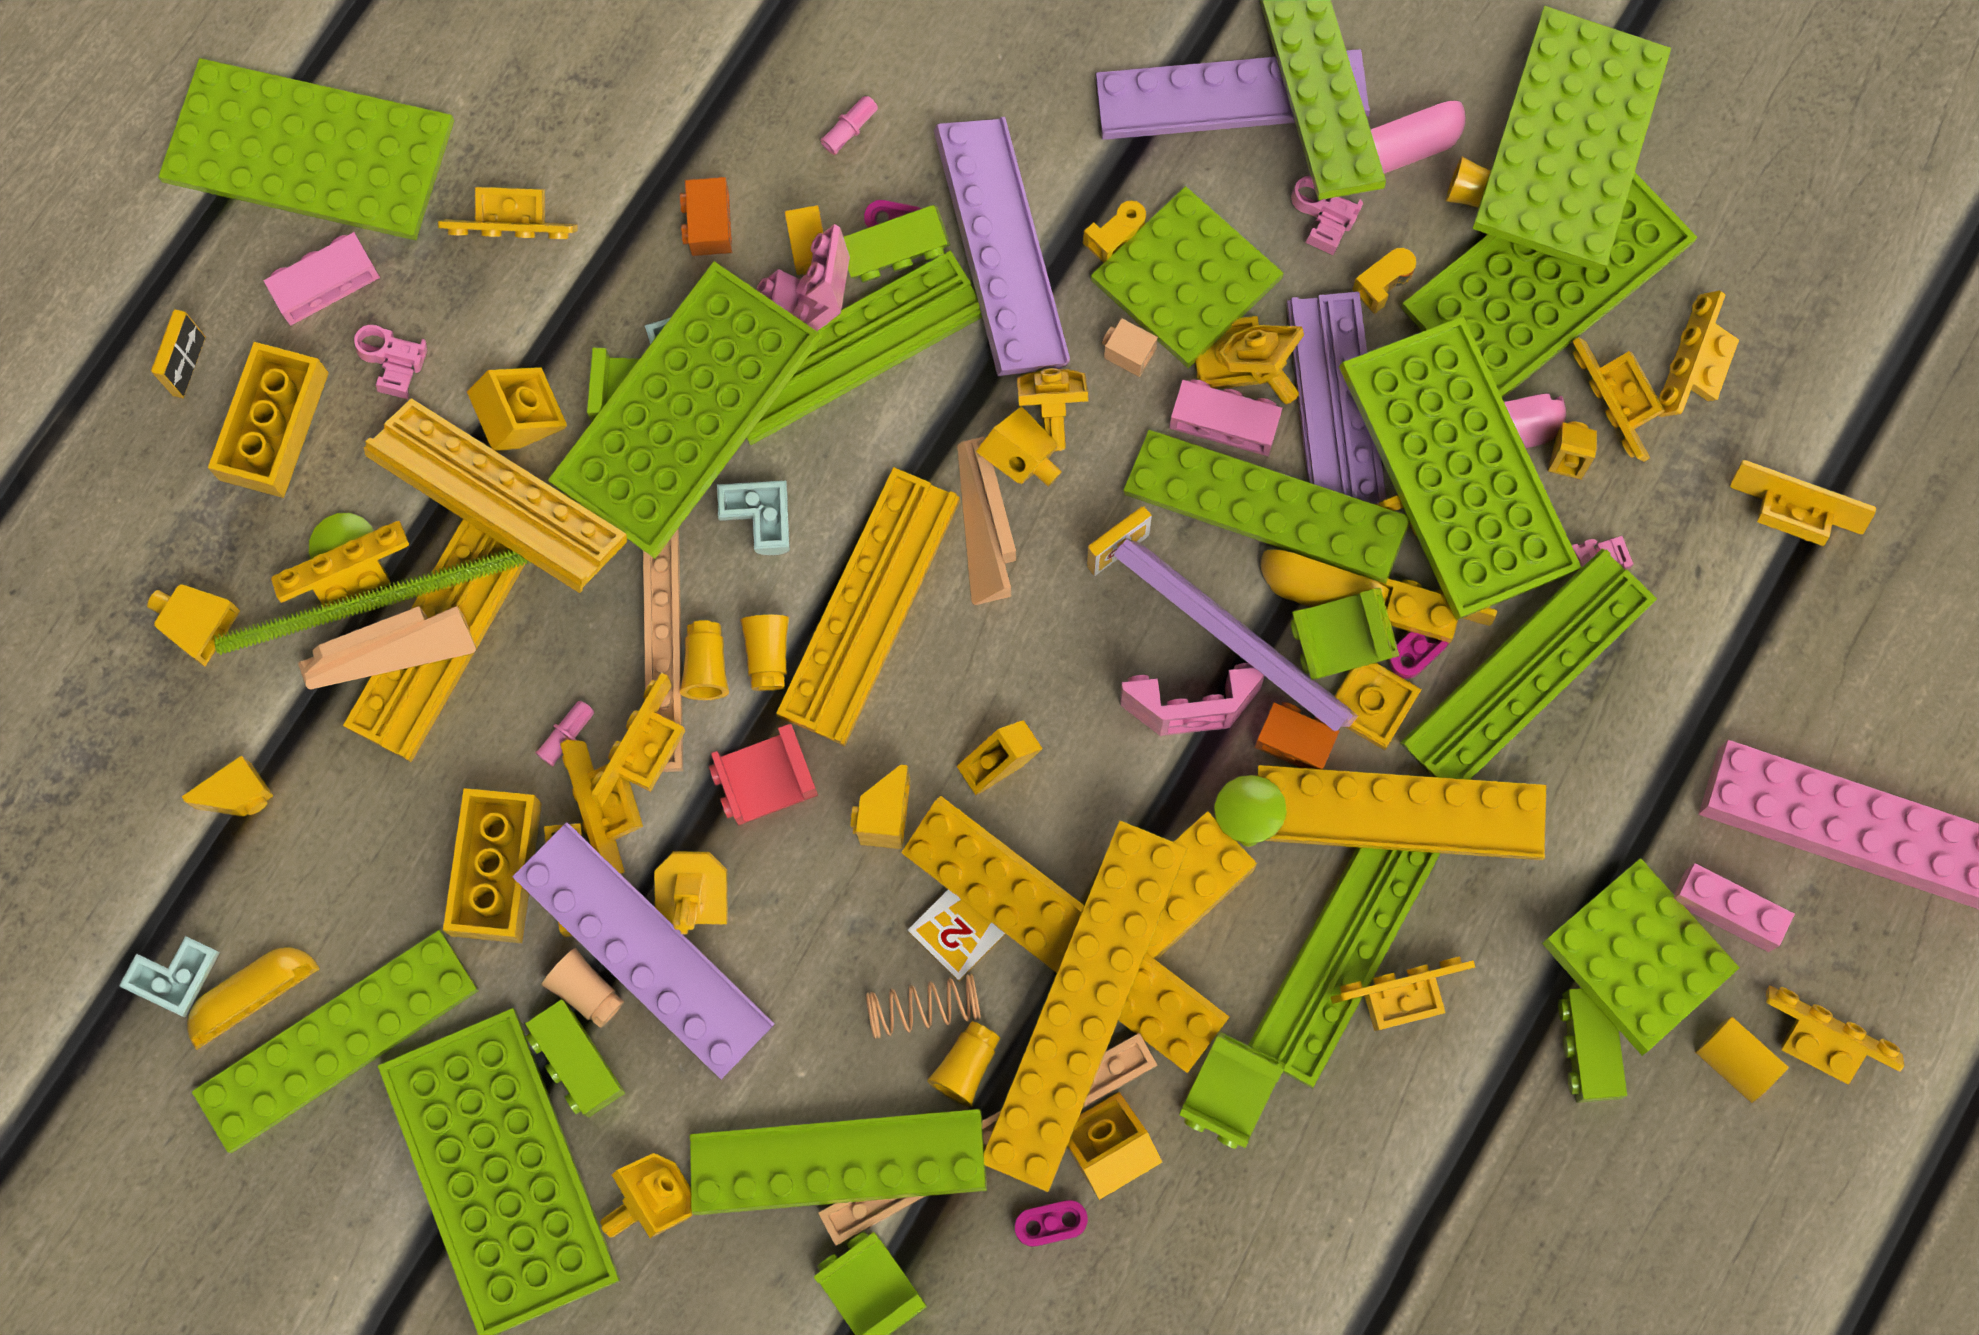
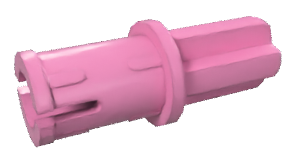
M869 96L862 97L846 115L841 114L836 125L820 139L823 147L831 154L836 155L848 140L854 135L858 136L860 134L859 129L877 111V104Z
M578 701L559 725H553L555 730L535 753L553 767L563 754L560 743L565 740H576L575 737L594 715L593 709L585 702Z

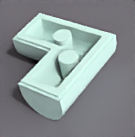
M786 480L717 484L719 521L753 519L754 550L756 553L761 555H780L789 552Z
M185 936L169 968L136 954L119 987L182 1017H186L220 952Z

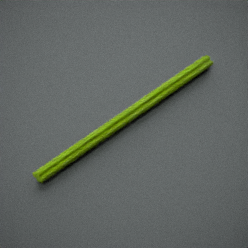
M507 548V553L505 550H503V554L498 551L499 555L494 552L495 557L490 554V558L486 555V559L481 556L482 560L477 557L478 562L473 559L474 563L469 560V564H467L465 561V566L460 562L461 567L456 564L457 568L452 565V569L448 566V571L443 567L444 572L440 568V573L435 570L436 574L431 571V576L426 572L427 577L423 573V578L418 575L419 579L414 576V581L410 577V582H408L406 578V583L401 580V585L397 581V586L393 582V587H391L389 583V588L384 585V590L380 586V591L376 587V592L371 589L372 593L367 590V595L363 591L364 596L359 592V597L354 594L355 598L350 595V600L346 596L347 601L342 597V602L337 599L338 603L333 600V605L329 601L330 606L325 602V607L320 604L321 608L316 605V610L312 606L313 611L308 608V612L303 609L304 613L299 610L300 615L295 611L296 616L291 613V617L286 614L287 618L282 615L283 620L278 616L279 621L274 618V622L269 619L270 623L265 620L266 625L261 621L262 626L257 623V627L252 624L253 628L248 625L249 630L244 627L245 631L240 628V632L235 629L236 634L231 630L232 635L227 632L228 636L223 633V637L218 634L219 639L214 635L215 649L220 655L223 652L225 654L227 652L230 653L232 650L234 652L236 648L239 650L240 647L242 649L244 647L247 648L249 645L251 647L253 643L254 645L257 642L259 644L261 642L264 643L266 640L269 641L270 638L273 640L274 637L277 639L280 636L281 638L283 635L286 636L287 633L290 635L291 632L294 634L297 631L298 633L300 630L303 631L304 628L307 630L308 627L311 629L313 626H320L321 623L324 625L325 621L328 624L329 621H337L338 618L341 620L342 616L345 619L346 616H354L355 613L358 615L359 611L362 614L363 611H371L372 608L375 610L376 606L380 608V605L382 607L384 605L388 606L389 603L392 605L393 601L397 603V600L399 602L401 600L405 601L406 598L409 600L410 596L414 598V595L415 597H418V594L422 596L423 593L425 595L427 592L430 593L431 590L435 592V588L439 591V588L442 590L444 587L447 588L448 585L451 587L452 583L455 586L456 582L459 585L460 582L464 583L465 580L466 582L469 579L472 581L473 577L476 580L477 576L479 578L482 575L485 577L486 574L489 576L490 572L493 575L494 571L498 573V570L500 572L503 569L506 571L507 567L510 570L511 566L512 568H515V565L519 567V564L523 566L524 563L528 564V560L514 551L510 552Z

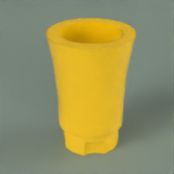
M1461 156L1453 173L1445 202L1465 204L1479 208L1491 170L1481 167Z
M755 615L740 619L745 639L748 676H750L752 690L774 691L784 689V675L787 674L786 642L789 617L784 615Z
M699 620L687 625L684 670L680 694L685 698L715 700L726 697L729 694L724 661V638L721 636V624L718 622Z
M972 1021L967 1029L960 1033L947 1056L927 1079V1082L948 1098L971 1107L982 1077L996 1053L994 1050L1000 1037L985 1026Z

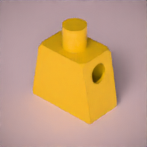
M1022 406L996 425L976 450L980 456L1019 484H1023L1032 475H1035L1049 487L1062 473L1049 460V457L1057 449V443Z
M183 584L178 585L171 596L156 590L150 596L147 603L149 609L159 614L154 622V626L204 667H206L216 651L214 635L217 639H219L218 634L223 637V633L226 635L240 613V610L231 601Z

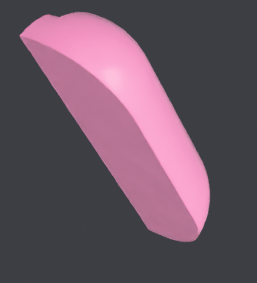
M1460 101L1443 102L1371 129L1384 174L1454 146L1465 127L1466 116L1463 104Z
M1540 394L1504 402L1525 448L1550 442L1556 437L1562 423H1565L1566 407L1563 396L1551 400L1550 394Z

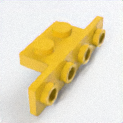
M475 187V220L444 219L438 221V228L448 229V235H468V229L481 230V236L489 237L502 236V231H515V237L535 238V232H548V238L569 239V233L578 231V224L545 223V189Z
M1720 290L1698 295L1692 305L1690 318L1681 335V342L1676 356L1670 365L1669 375L1658 398L1665 412L1658 415L1659 417L1681 414L1691 390L1706 401L1718 400L1739 339L1716 324L1725 298V293Z
M1579 337L1573 340V343L1577 350L1573 351V355L1582 369L1587 368L1593 378L1589 381V384L1595 395L1599 399L1602 397L1605 399L1609 409L1605 410L1609 421L1614 428H1621L1625 439L1621 440L1626 452L1631 458L1636 456L1637 459L1643 462L1650 459V456L1635 429L1662 414L1665 410L1631 351H1628L1600 367L1587 342Z
M1743 460L1740 463L1730 485L1735 490L1762 499L1758 523L1821 546H1825L1828 541L1832 525L1857 534H1864L1876 512L1875 506L1747 460Z
M395 521L389 525L382 526L371 533L348 541L344 545L319 554L308 561L272 576L271 580L277 599L282 603L313 589L319 601L325 607V602L330 606L329 601L333 605V600L338 603L337 599L342 602L343 597L347 601L346 596L350 600V595L355 598L354 594L359 597L360 592L364 596L363 591L368 594L367 590L372 592L371 589L375 591L376 587L379 589L380 586L388 585L390 583L388 574L379 559L409 546L401 522Z
M1388 578L1386 584L1376 581L1392 591L1387 605L1391 626L1445 642H1452L1458 620L1456 621L1442 590L1434 592L1423 589L1421 584L1412 580H1402V582ZM1488 607L1463 619L1491 626L1496 618L1497 610Z
M661 673L656 681L651 680L643 696L645 701L639 711L634 710L626 724L628 731L622 741L617 740L612 746L608 756L610 762L604 772L599 771L594 777L590 790L596 804L604 805L619 777L651 792L685 733L683 726L657 714L659 707L672 686L668 675Z
M565 740L560 743L563 752L562 759L570 775L573 785L572 793L579 805L584 832L588 836L590 845L620 874H623L625 870L616 839L643 827L630 782L619 777L604 805L596 804L591 796L592 791L590 787L596 774L599 771L604 772L608 764L594 770L586 743L584 741Z
M1459 956L1440 961V969L1429 971L1428 965L1406 970L1408 977L1396 980L1395 974L1391 973L1373 978L1375 984L1373 986L1363 988L1361 981L1340 986L1341 994L1331 996L1330 998L1332 1004L1365 996L1373 1029L1378 1031L1444 1014L1445 1009L1436 978L1475 968L1474 960L1462 963Z
M1769 985L1766 990V1003L1797 1019L1781 1045L1782 1051L1848 1085L1867 1055L1899 1072L1903 1069V1054L1894 1043L1886 1039L1878 1041L1866 1035L1867 1032L1861 1026L1849 1021L1845 1024L1833 1018V1014L1826 1008L1817 1004L1810 1006L1800 1001L1799 996L1793 991L1784 987L1777 989Z

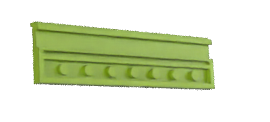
M951 250L841 310V314L819 329L817 332L822 336L821 340L747 436L748 443L753 445L983 318L977 294Z
M1602 548L1400 742L1433 777L1472 779L1657 600L1627 569L1625 570L1610 556L1611 553L1607 549L1604 550Z
M1357 847L1248 1046L1285 1063L1283 1073L1313 1089L1362 997L1332 1004L1330 997L1341 994L1340 986L1361 981L1363 988L1369 986L1441 853Z
M980 1109L690 1134L692 1213L694 1215L987 1191Z

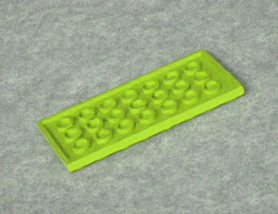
M1544 6L1472 229L1603 273L1609 261L1671 48Z
M199 58L158 178L162 183L416 241L455 120L452 115Z
M1635 172L1609 261L1603 273L1488 234L1403 302L1401 309L1422 331L1464 316L1503 399L1571 344L1573 340L1582 335L1689 248L1698 237Z
M714 261L548 481L581 506L626 533L629 541L656 559L821 340L822 336L812 327Z
M1464 316L1349 359L1339 365V369L1456 621L1574 573L1582 568Z
M514 1008L378 1065L478 1335H498L621 1281L518 1014Z

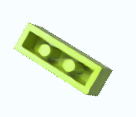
M936 205L928 206L844 236L850 256L848 265L850 276L853 279L860 278L862 283L881 277L880 271L892 267L894 272L908 268L913 265L912 259L924 255L925 260H930L944 255L943 248L951 246Z
M1582 988L1567 990L1562 994L1563 999H1559L1558 1009L1561 1021H1566L1568 1035L1563 1037V1048L1565 1057H1571L1572 1072L1568 1073L1570 1094H1575L1576 1103L1619 1100L1626 1097L1627 1088L1619 1030Z
M563 999L525 1023L531 1032L526 1035L528 1042L537 1054L543 1051L550 1063L545 1068L556 1084L562 1081L569 1093L564 1097L575 1114L582 1112L583 1115L590 1118L625 1094V1091L576 1015Z

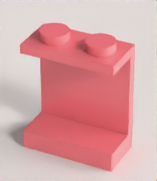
M792 724L778 728L780 733L778 736L720 757L718 751L711 753L714 764L708 766L716 786L723 785L726 794L725 797L720 798L727 818L734 816L738 826L818 796Z

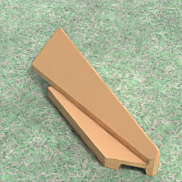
M984 437L963 441L957 446L971 602L973 605L1011 597V585L1005 564L1016 561V549L994 466L976 452L985 440Z
M418 606L319 644L312 650L314 657L300 661L298 665L306 687L308 689H315L472 654L476 651V646L465 616L457 606L429 619Z

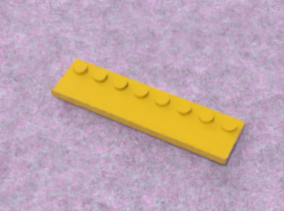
M412 398L384 423V429L375 438L369 437L365 441L364 452L366 457L578 593L583 591V587L627 543L626 533Z
M893 467L776 712L777 717L837 742L844 747L846 746L960 503V497L956 493L937 488L926 480Z
M463 519L432 572L436 574L435 570L440 573V568L444 572L443 567L448 571V566L451 569L452 565L457 568L456 564L461 567L460 562L465 566V561L467 564H469V560L474 563L473 559L478 562L477 557L482 560L481 556L486 559V555L490 558V554L495 557L494 552L499 555L498 551L503 554V550H505L507 553L508 547ZM525 563L523 566L519 564V567L515 565V568L511 566L510 570L507 567L506 571L504 569L502 572L498 570V573L494 571L493 575L490 572L489 576L487 574L485 577L482 575L481 578L477 576L476 580L473 577L472 581L469 579L466 582L465 580L464 583L460 582L459 585L457 582L455 586L452 583L451 587L448 585L447 588L444 587L442 590L439 588V591L435 588V592L431 590L430 593L427 592L425 595L424 593L422 596L418 595L411 609L419 606L429 619L457 606L465 616L477 649ZM474 653L371 676L343 726L351 732L412 762Z
M1258 765L1257 776L1266 778L1278 786L1285 797L1287 810L1286 819L1282 827L1274 836L1265 841L1530 860L1545 859L1546 785Z

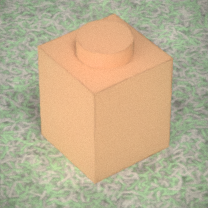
M1121 318L1117 327L1111 326L1103 338L1102 344L1105 346L1104 359L1140 377L1156 351L1158 337Z

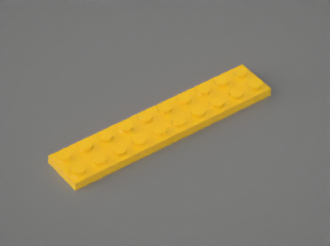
M942 796L937 798L901 853L1057 973L1084 905ZM1146 953L1118 1021L1135 1034L1140 1033L1144 1041L1188 1073L1230 1016Z
M1119 820L984 1151L985 1166L1046 1192L1050 1191L1188 850L1187 847Z

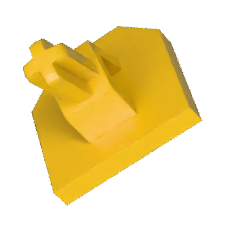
M1254 325L1234 333L1220 351L1221 361L1230 372H1251L1259 385L1267 381L1279 399L1287 405L1299 396V392L1282 369L1287 364L1286 360L1303 338L1302 326Z
M1049 368L1029 372L1017 377L1019 406L1041 404V419L1044 420V430L1057 443V449L1054 452L1065 450V403L1088 401L1085 373L1070 369Z
M673 851L654 871L655 908L673 924L674 929L680 930L681 934H688V930L694 929L695 924H727V869L710 852Z
M652 1153L611 1174L625 1197L622 1200L624 1204L602 1218L600 1223L602 1231L612 1238L633 1223L640 1222L649 1238H652L692 1216L691 1187L675 1162Z

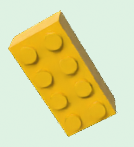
M253 342L208 465V469L219 481L281 498L285 497L329 374L318 358Z
M463 788L443 931L451 937L523 943L529 893L512 876L535 854L542 803L535 795Z
M1208 811L1174 841V843L1187 847L1188 850L1146 951L1155 960H1158L1253 873L1257 866L1256 861L1238 842L1222 831L1216 819Z

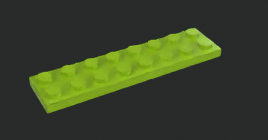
M1260 0L1317 199L1323 200L1385 189L1386 178L1331 0Z
M1148 430L1123 490L1126 496L1385 584L1410 524V520L1405 514L1152 430Z
M438 930L193 1090L192 1094L226 1151L232 1154L479 992V989L443 932Z

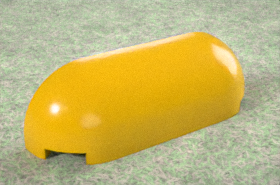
M1266 550L1262 554L1261 571L1264 579L1271 587V590L1280 597L1314 607L1357 595L1371 589L1381 588L1387 609L1392 591L1374 580L1288 551Z
M284 947L274 949L203 994L193 1004L187 1019L188 1035L195 1049L198 1050L318 971L320 968L315 960L306 952L296 948Z

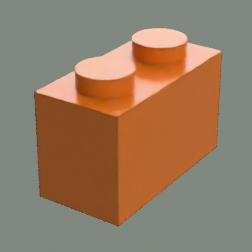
M726 177L685 180L686 192L680 193L681 212L687 213V224L681 225L683 245L689 244L692 256L732 253L730 199Z
M1274 702L1254 748L1299 768L1323 770L1340 731L1332 730L1316 716L1312 719L1302 715L1301 709L1287 702H1282L1280 705Z

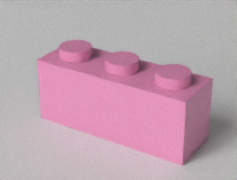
M353 232L349 235L337 237L332 241L331 245L319 251L307 253L301 258V261L288 268L277 269L269 278L263 281L280 312L291 326L379 279L380 276L356 234Z
M1193 379L1190 382L1182 380L1169 429L1269 457L1282 407L1276 406V403L1269 399L1258 398L1253 400L1243 397L1242 393L1233 389H1224L1223 391L1214 389L1208 383L1201 380Z
M1696 863L1685 870L1674 892V899L1684 905L1689 912L1767 952L1780 946L1795 915Z

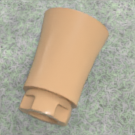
M577 948L567 953L541 984V986L574 1007L587 1020L591 1019L600 1028L618 1012L624 1003L614 993L615 990L587 963Z

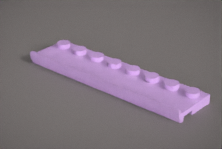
M1361 49L1347 50L1366 116H1369L1370 108L1368 105ZM1276 57L1096 73L1102 140L1295 123Z
M1005 117L993 120L937 124L934 134L998 376L1036 372L1042 368L1054 367L1061 369L1069 363L1070 356Z
M1360 293L1318 295V298L1309 299L1292 297L1291 300H1287L1286 304L1289 326H1302L1304 332L1303 338L1292 352L1296 389L1299 392L1298 405L1308 482L1372 504L1385 500L1386 492L1381 457L1339 369V365L1342 362L1367 353Z
M1126 539L1117 549L1114 555L1118 560L1332 730L1337 731L1340 727H1350L1356 720L1358 715L1317 682L1311 680L1307 674L1144 545Z
M567 822L512 876L721 1080L775 1025L679 930L674 929L673 925Z

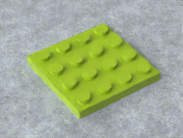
M1186 186L1140 228L1135 236L1122 245L1091 275V281L1147 332L1157 336V341L1188 369L1201 354L1203 355L1232 327V324L1237 319L1242 318L1283 278V272Z
M1640 858L1542 942V944L1643 1056L1740 967L1685 906L1674 899L1675 895Z

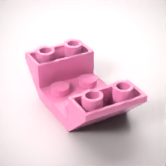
M835 224L814 238L811 245V252L813 253L811 266L801 280L778 269L768 278H763L756 289L816 331L841 314L850 256L841 228Z
M1249 663L1238 664L1234 666V670H1229L1224 687L1226 699H1224V695L1216 694L1203 697L1202 702L1188 703V699H1174L1168 701L1167 706H1161L1158 678L1149 679L1148 675H1136L1129 677L1128 682H1122L1120 704L1121 707L1159 736L1226 729L1234 724L1260 691L1265 676Z

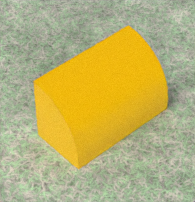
M1733 1017L1724 1020L1695 1052L1751 1103L1761 1097L1789 1068Z

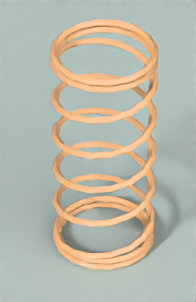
M973 974L966 975L967 1016L953 979L949 977L947 981L948 1020L933 982L930 981L928 984V1023L915 987L910 985L909 1028L897 994L891 988L889 992L890 1032L885 1023L876 994L874 992L870 994L867 992L866 1001L873 1038L881 1037L877 1010L886 1034L891 1036L893 1033V996L906 1031L911 1032L913 1027L912 992L925 1027L929 1029L932 1025L931 987L946 1025L951 1023V985L964 1020L968 1022L970 1019V1001L974 1020H980L981 1015Z

